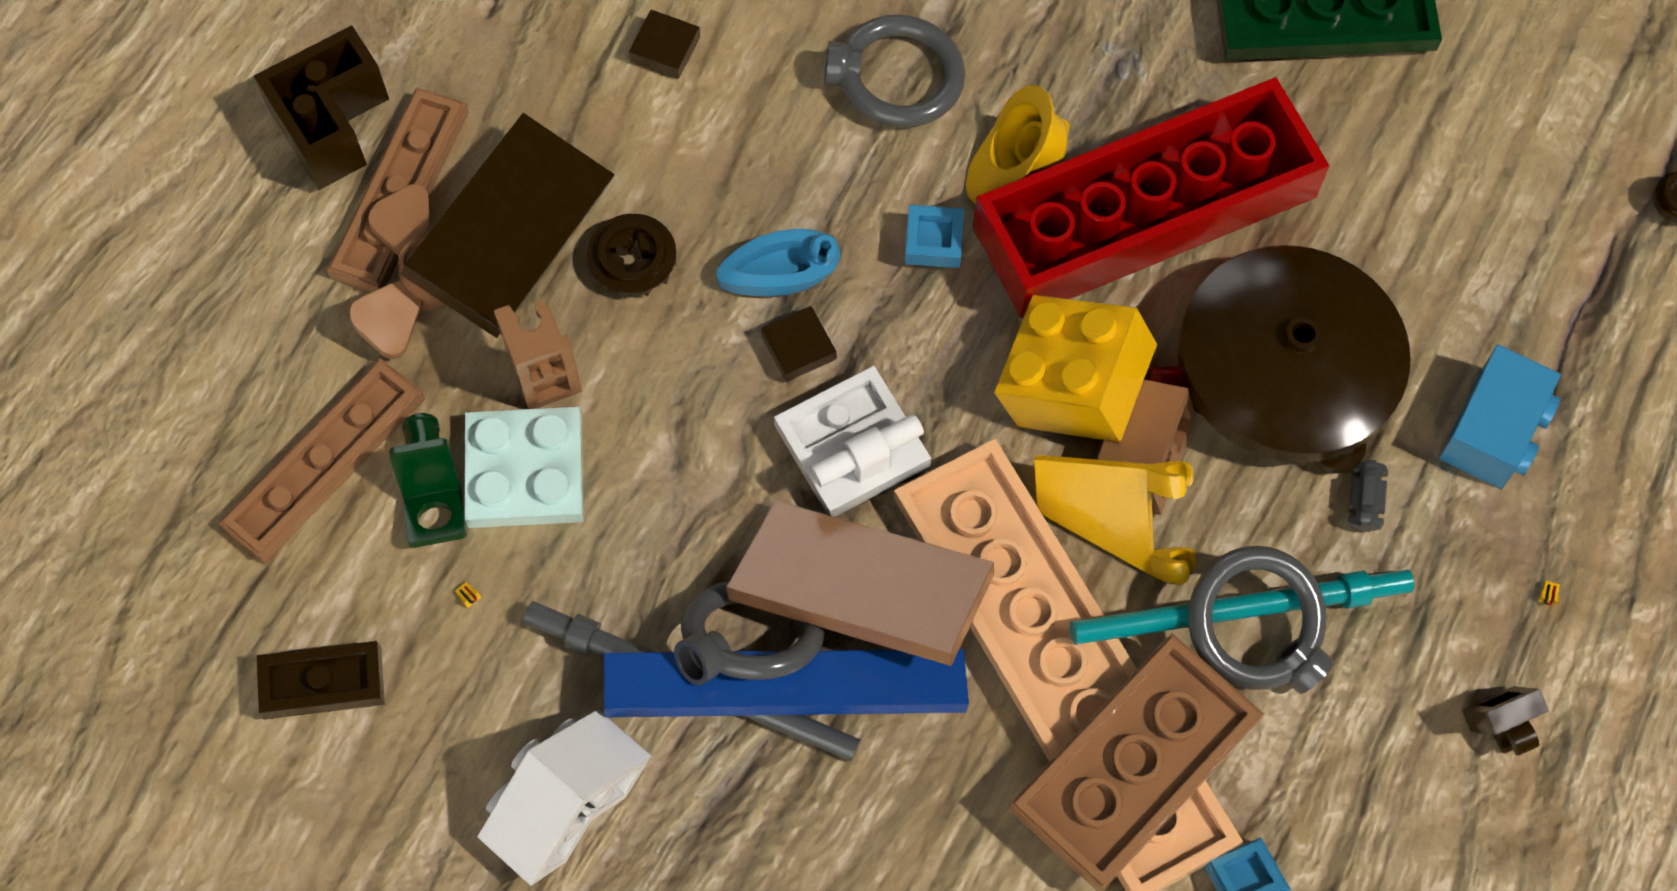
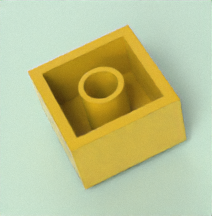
M1033 295L994 393L1017 427L1121 443L1157 343L1136 307Z

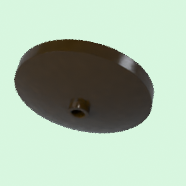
M1280 245L1258 248L1237 255L1218 266L1205 278L1192 296L1183 317L1178 338V362L1185 388H1188L1191 400L1207 422L1220 434L1238 446L1260 456L1287 462H1317L1333 459L1347 454L1371 440L1388 422L1400 403L1410 374L1411 357L1407 331L1396 306L1385 291L1369 275L1348 261L1328 252L1302 246Z

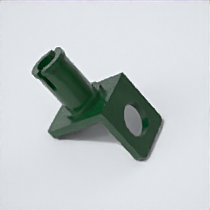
M427 413L410 415L402 423L405 445L392 447L389 450L392 467L403 497L408 544L411 548L463 539L467 535L462 489L448 440L439 438L440 426L435 416ZM442 507L451 512L450 520L443 527L426 529L419 525L421 515L429 509Z

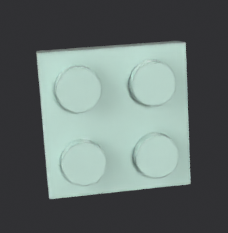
M580 407L465 412V522L468 528L584 522L583 435Z

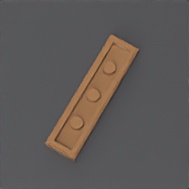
M417 87L415 88L328 266L327 272L331 279L369 292H374L387 285L399 257L372 233L369 228V212L377 202L411 184L423 186L427 190L429 197L469 113L466 103Z
M380 358L218 522L222 529L262 563L266 564L425 400L422 391Z

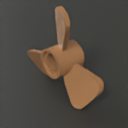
M418 184L408 185L380 200L371 208L368 217L369 228L372 233L399 257V280L357 299L350 307V322L354 330L377 352L389 359L400 358L406 352L420 311H435L445 306L444 303L400 275L406 262L430 233L428 192L423 186Z

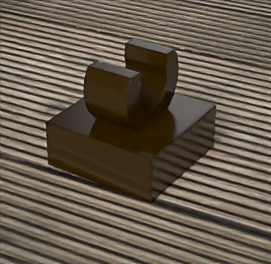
M1513 686L1463 708L1462 712L1471 732L1494 735L1495 741L1502 753L1513 750L1515 755L1519 756L1540 746L1537 734L1529 720L1547 713L1549 710L1540 689Z

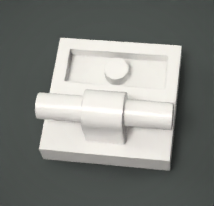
M875 366L774 416L775 428L826 514L836 517L931 467V457L919 439V436L924 434L919 419L914 413L907 417L904 415Z

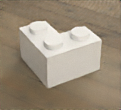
M599 709L577 722L570 718L563 722L550 738L543 742L533 739L519 751L511 764V767L516 772L510 782L501 787L488 802L486 811L490 813V816L477 837L532 886L567 862L591 821L627 797L652 756L608 717H604V714Z

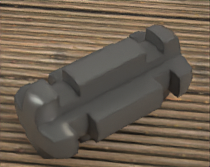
M1366 460V462H1360L1353 469V474L1358 475V478L1352 479L1349 510L1350 512H1355V516L1350 515L1348 517L1350 527L1358 529L1360 532H1371L1382 528L1384 519L1378 518V516L1385 513L1387 481L1382 480V477L1388 476L1386 465L1377 463L1376 460Z

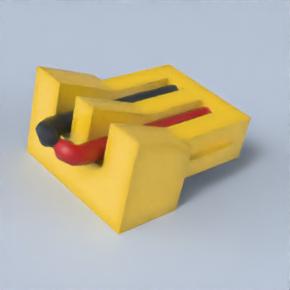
M1545 580L1539 593L1538 601L1549 606H1556L1559 601L1558 592L1560 584Z
M467 581L455 590L467 608L482 598L479 592L468 584Z

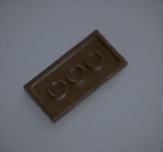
M522 113L409 258L400 275L495 338H498L501 333L494 310L509 305L514 313L518 311L610 185L615 174L525 113Z

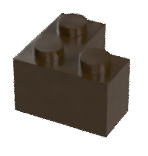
M352 25L254 75L269 112L318 191L367 165L357 136L348 121L389 100V96L378 64Z

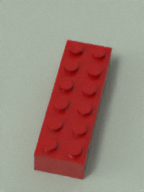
M1274 77L977 196L973 230L1020 319H1023L1033 295L1063 299L1074 298L1317 198L1330 165L1278 78Z

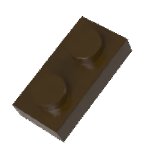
M378 641L257 655L259 714L264 720L385 705L382 649Z

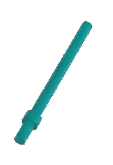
M1408 569L1368 575L1366 571L1362 570L1339 574L1337 580L1318 583L1324 597L1325 606L1341 604L1343 608L1348 609L1370 605L1374 598L1412 593L1414 590V578ZM1292 587L1215 599L1212 622L1220 623L1301 610V605ZM1189 603L1071 621V640L1074 645L1188 628Z

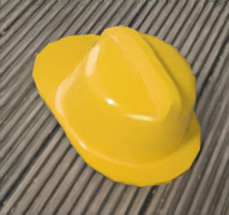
M1028 85L1017 90L1005 103L995 125L975 154L968 168L965 183L967 196L975 205L977 196L1057 165L1064 159L1068 147L1070 124L1054 112L1051 96L1043 87Z

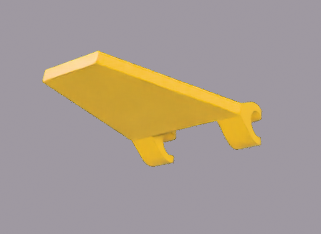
M1046 455L1036 456L1034 467L1037 507L1043 516L1159 580L1175 585H1183L1188 582L1190 572H1194L1197 567V556L1192 548L1171 547L1154 550L1151 492L1172 499L1183 497L1187 487L1191 486L1194 481L1193 467L1189 462L1169 461L1143 464Z

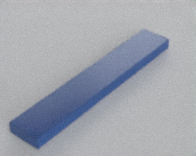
M959 649L952 666L898 650L819 651L817 656L808 665L784 677L769 680H747L720 673L714 679L701 686L690 683L682 675L676 664L674 652L604 653V717L966 713L969 705L964 649ZM747 651L736 653L760 656L775 654L781 651Z

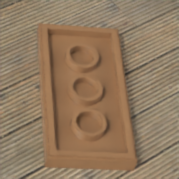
M775 500L727 586L729 600L952 666L992 581L994 562Z
M1171 633L1009 804L1008 810L1096 891H1104L1260 722L1265 714L1178 637Z

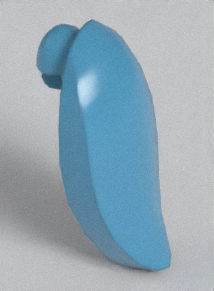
M811 229L782 230L757 237L739 247L724 259L717 269V284L727 292L747 296H783L805 291L822 282L837 267L841 257L838 241L830 234Z

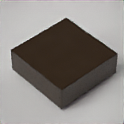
M651 9L629 50L630 62L679 79L700 39V27Z
M812 306L761 328V337L785 382L815 370L837 358V351Z

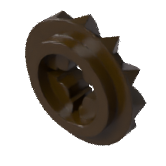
M623 214L611 218L595 231L588 245L587 259L591 274L599 281L603 290L610 289L616 291L624 299L629 294L642 293L648 297L653 288L661 283L667 284L673 267L677 266L676 244L672 234L660 221L643 214ZM635 240H638L641 257L647 260H637L635 268H631V272H627L624 258L619 255H628L631 247H634Z

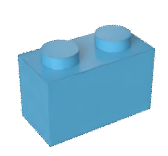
M1497 344L1483 365L1438 459L1501 490L1515 472L1524 476L1540 446L1531 441L1537 426L1543 429L1548 427L1561 402V398L1553 395L1561 374Z

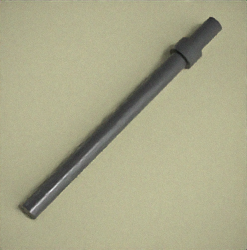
M535 601L530 603L524 616L523 622L563 639L564 647L585 656L590 652L603 657L604 653L653 652L601 630L600 622L581 614H577L572 618ZM804 715L745 716L851 762L861 741L859 738Z

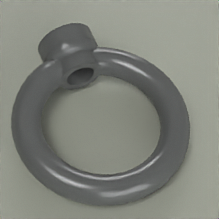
M908 15L881 16L857 27L844 43L828 41L824 85L841 86L849 102L858 111L879 123L895 127H916L931 123L944 116L955 105L962 93L965 81V67L958 47L943 30L921 18ZM890 36H904L919 40L929 46L939 57L944 71L942 85L933 97L916 105L901 106L882 101L865 87L860 78L861 59L864 50L873 42Z
M1246 546L1220 556L1201 574L1195 584L1189 602L1188 627L1190 637L1199 657L1230 684L1249 690H1266L1288 683L1298 694H1302L1316 686L1332 668L1333 660L1321 649L1327 621L1324 597L1311 572L1296 558L1271 547ZM1249 570H1265L1282 577L1295 591L1302 610V627L1299 637L1283 649L1275 663L1264 666L1247 665L1228 655L1216 638L1212 622L1213 606L1220 589L1233 576Z
M725 581L706 588L688 603L681 620L683 640L679 641L674 649L675 661L680 672L690 683L697 686L709 682L720 673L739 679L769 680L790 675L808 665L819 653L824 641L825 632L824 628L796 620L801 634L798 641L792 647L779 653L760 656L732 652L728 642L720 633L716 631L707 633L705 630V622L712 612L721 607L737 603L729 600L727 586L730 581Z

